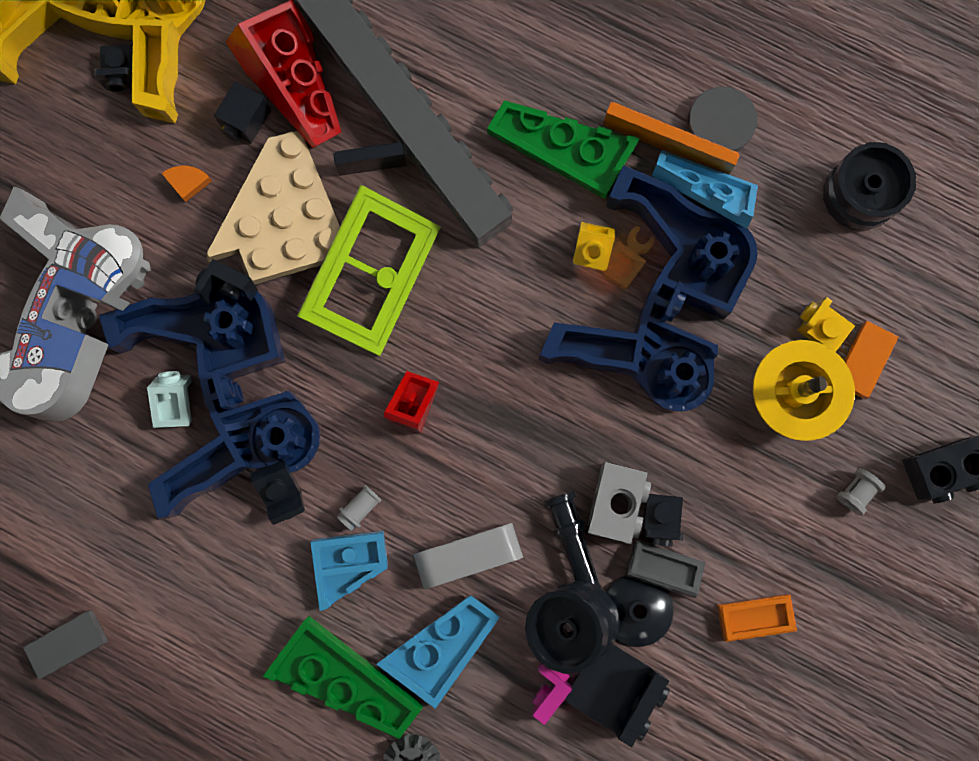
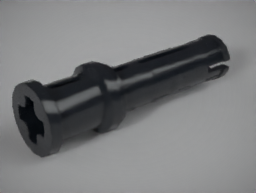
M574 491L545 500L544 505L550 508L556 526L553 530L554 534L558 539L561 538L575 581L590 582L601 588L582 532L585 530L584 520L579 519L573 501L576 497Z

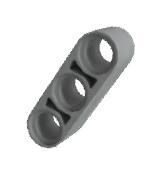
M513 523L413 554L423 589L435 587L523 558Z

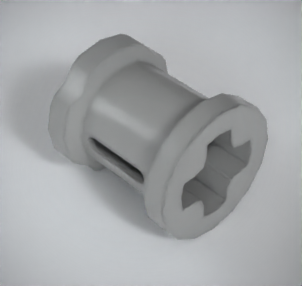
M858 468L855 471V479L844 492L840 491L836 498L850 511L862 516L867 511L865 507L877 492L882 493L884 491L885 485L872 473Z

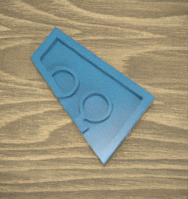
M661 150L652 174L654 178L674 186L681 193L744 228H748L754 214L758 185Z
M470 595L376 665L436 709L500 616Z

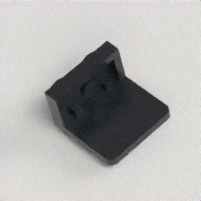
M613 644L607 653L577 674L571 685L572 690L567 695L566 700L571 706L612 730L618 740L632 748L636 740L642 741L651 725V721L648 718L655 706L660 708L667 699L670 689L666 686L669 680L657 670Z

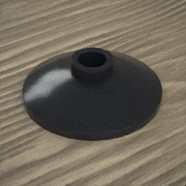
M626 575L620 577L609 586L606 593H608L617 608L620 622L617 636L618 641L633 647H644L659 641L667 633L673 620L674 610L671 596L666 589L626 577ZM638 604H642L646 610L645 615L641 618H636L633 615V608Z

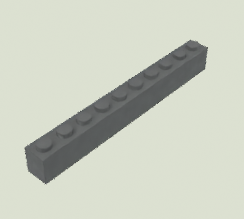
M293 0L302 16L396 140L403 144V149L478 248L512 224L511 212L513 207L502 193L497 195L490 185L493 182L483 167L478 169L470 160L472 154L462 140L455 141L450 134L452 128L442 114L436 116L430 108L432 103L426 92L421 87L416 90L410 82L412 77L406 66L401 61L396 64L390 56L392 50L382 36L376 38L370 30L373 27L366 14L362 10L357 12L351 5L353 0Z

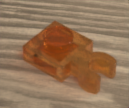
M638 225L630 231L627 247L618 241L612 248L607 270L597 269L599 274L623 291L628 288L646 263V260L640 257L639 254L647 253L655 242V237L651 236L647 243H638L636 241V235L640 230Z

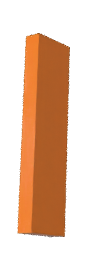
M615 102L610 103L606 112L603 126L627 136L639 137V141L726 174L731 173L740 156L736 151Z

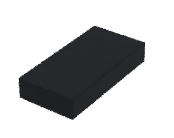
M400 142L335 151L333 153L334 163L340 176L407 166L403 144Z

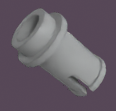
M364 485L363 489L345 508H339L341 512L336 517L349 530L353 531L356 526L358 528L362 526L360 522L382 500L367 485Z

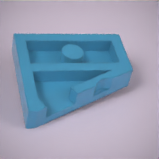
M384 530L313 539L310 542L319 611L326 610L331 604L346 594H350L364 582L374 578L388 568Z

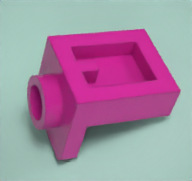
M540 663L538 671L550 680L552 684L550 687L544 684L533 697L531 702L535 706L532 709V715L545 725L571 692L572 687L567 682V679L570 677L568 673L563 674L551 670Z

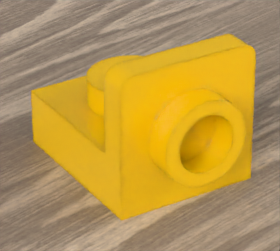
M581 222L573 263L593 269L607 270L615 239V229Z
M828 297L818 303L812 301L799 318L803 320V323L797 331L809 340L821 343L836 352L855 325L829 307L832 300Z

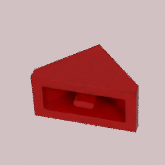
M406 371L383 417L390 423L422 433L439 382Z

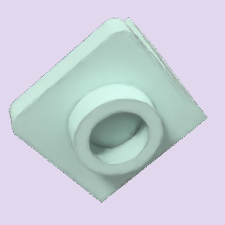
M178 371L163 372L158 374V377L147 387L153 428L190 425L192 417L187 388L192 382L191 375H180Z

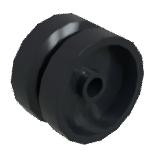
M868 142L855 147L829 173L823 186V200L829 214L839 224L852 230L868 231L883 225L910 203L916 190V172L910 159L900 149L887 143Z
M576 580L565 582L534 601L527 613L525 633L528 646L536 659L547 668L563 674L577 673L592 665L610 650L617 639L620 622L617 608L608 593L596 584Z

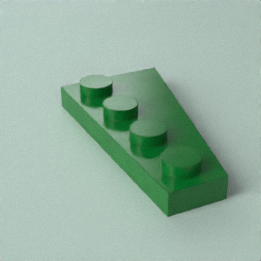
M505 100L487 128V134L603 199L607 197L623 165L625 166L640 139L632 135L625 137L611 133L612 130L599 126L596 129L578 124L577 120L567 117L564 119L547 115L545 111Z
M310 616L303 621L263 675V677L274 682L278 680L291 686V690L304 696L307 693L324 701V705L337 711L342 709L355 715L357 720L398 739L401 738L423 708L420 702Z

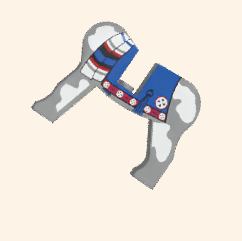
M13 187L0 219L46 256L49 261L39 275L27 299L17 327L13 349L0 353V404L3 403L14 412L44 421H63L78 413L87 402L109 345L85 335L86 329L93 327L97 320V313L95 311L97 304L90 300L124 311L130 303L119 297L124 291H129L130 286L136 289L142 288L145 285L143 279L146 272L151 271L149 262L143 259V248L139 238L130 230L113 224L77 229L69 222L51 213L45 202L20 188Z

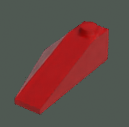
M290 0L239 23L225 42L244 72L312 148L339 135L341 129L331 95L325 90L321 76L323 72L321 61H317L312 46L314 42L312 31L294 1Z

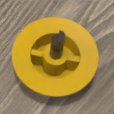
M796 340L774 348L760 362L753 379V399L761 418L775 432L793 440L811 441L834 433L844 424L853 408L855 386L850 369L834 350L818 342Z

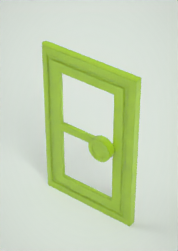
M360 185L297 317L380 356L441 226ZM369 211L416 235L398 274L390 267H384L378 271L349 256ZM345 262L376 277V282L380 287L384 289L390 288L371 330L324 308Z

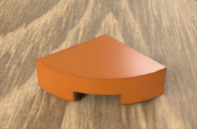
M176 166L161 173L185 202L212 182L206 173L192 166Z

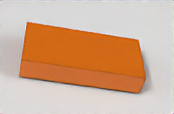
M869 321L863 322L844 360L854 380L855 395L863 399L870 397L899 336Z
M790 594L717 604L722 638L725 642L797 631Z

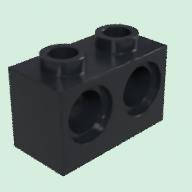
M979 435L966 437L902 459L917 500L931 499L933 504L955 498L954 491L965 488L966 492L979 490ZM966 457H968L972 463V470L970 473H968L964 468V459ZM933 468L939 473L937 485H934L930 479V472Z

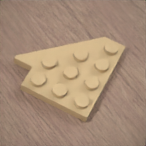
M298 131L267 139L207 252L206 258L208 262H211L212 259L218 260L238 254L245 275L250 277L254 284L322 265L340 228L306 142Z

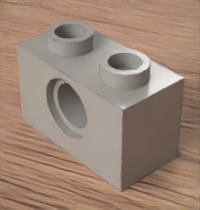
M608 462L602 463L585 533L631 544L633 537L638 538L643 522V517L638 516L641 502H647L651 488V482L646 481L648 473ZM617 493L624 495L628 500V509L621 515L616 514L610 505L612 497Z

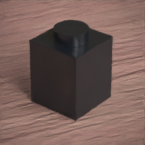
M234 81L213 116L220 124V131L225 136L236 142L241 138L251 144L272 110L264 96Z

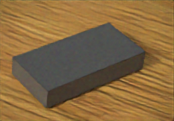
M636 540L632 549L626 577L696 598L698 597L706 562Z
M90 610L24 646L23 649L40 680L106 644L108 640L93 610Z

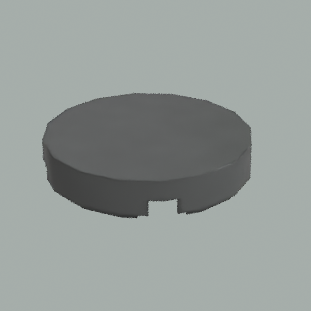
M715 87L704 91L694 101L688 115V130L691 134L736 152L740 151L751 140L757 127V112L752 101L743 92L731 87Z

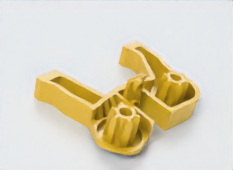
M0 0V81L16 85L19 77L17 61L20 54L62 17L68 22L94 33L133 40L132 104L145 117L175 124L178 117L174 104V88L178 78V44L182 34L201 13L206 0H120V2L118 0Z

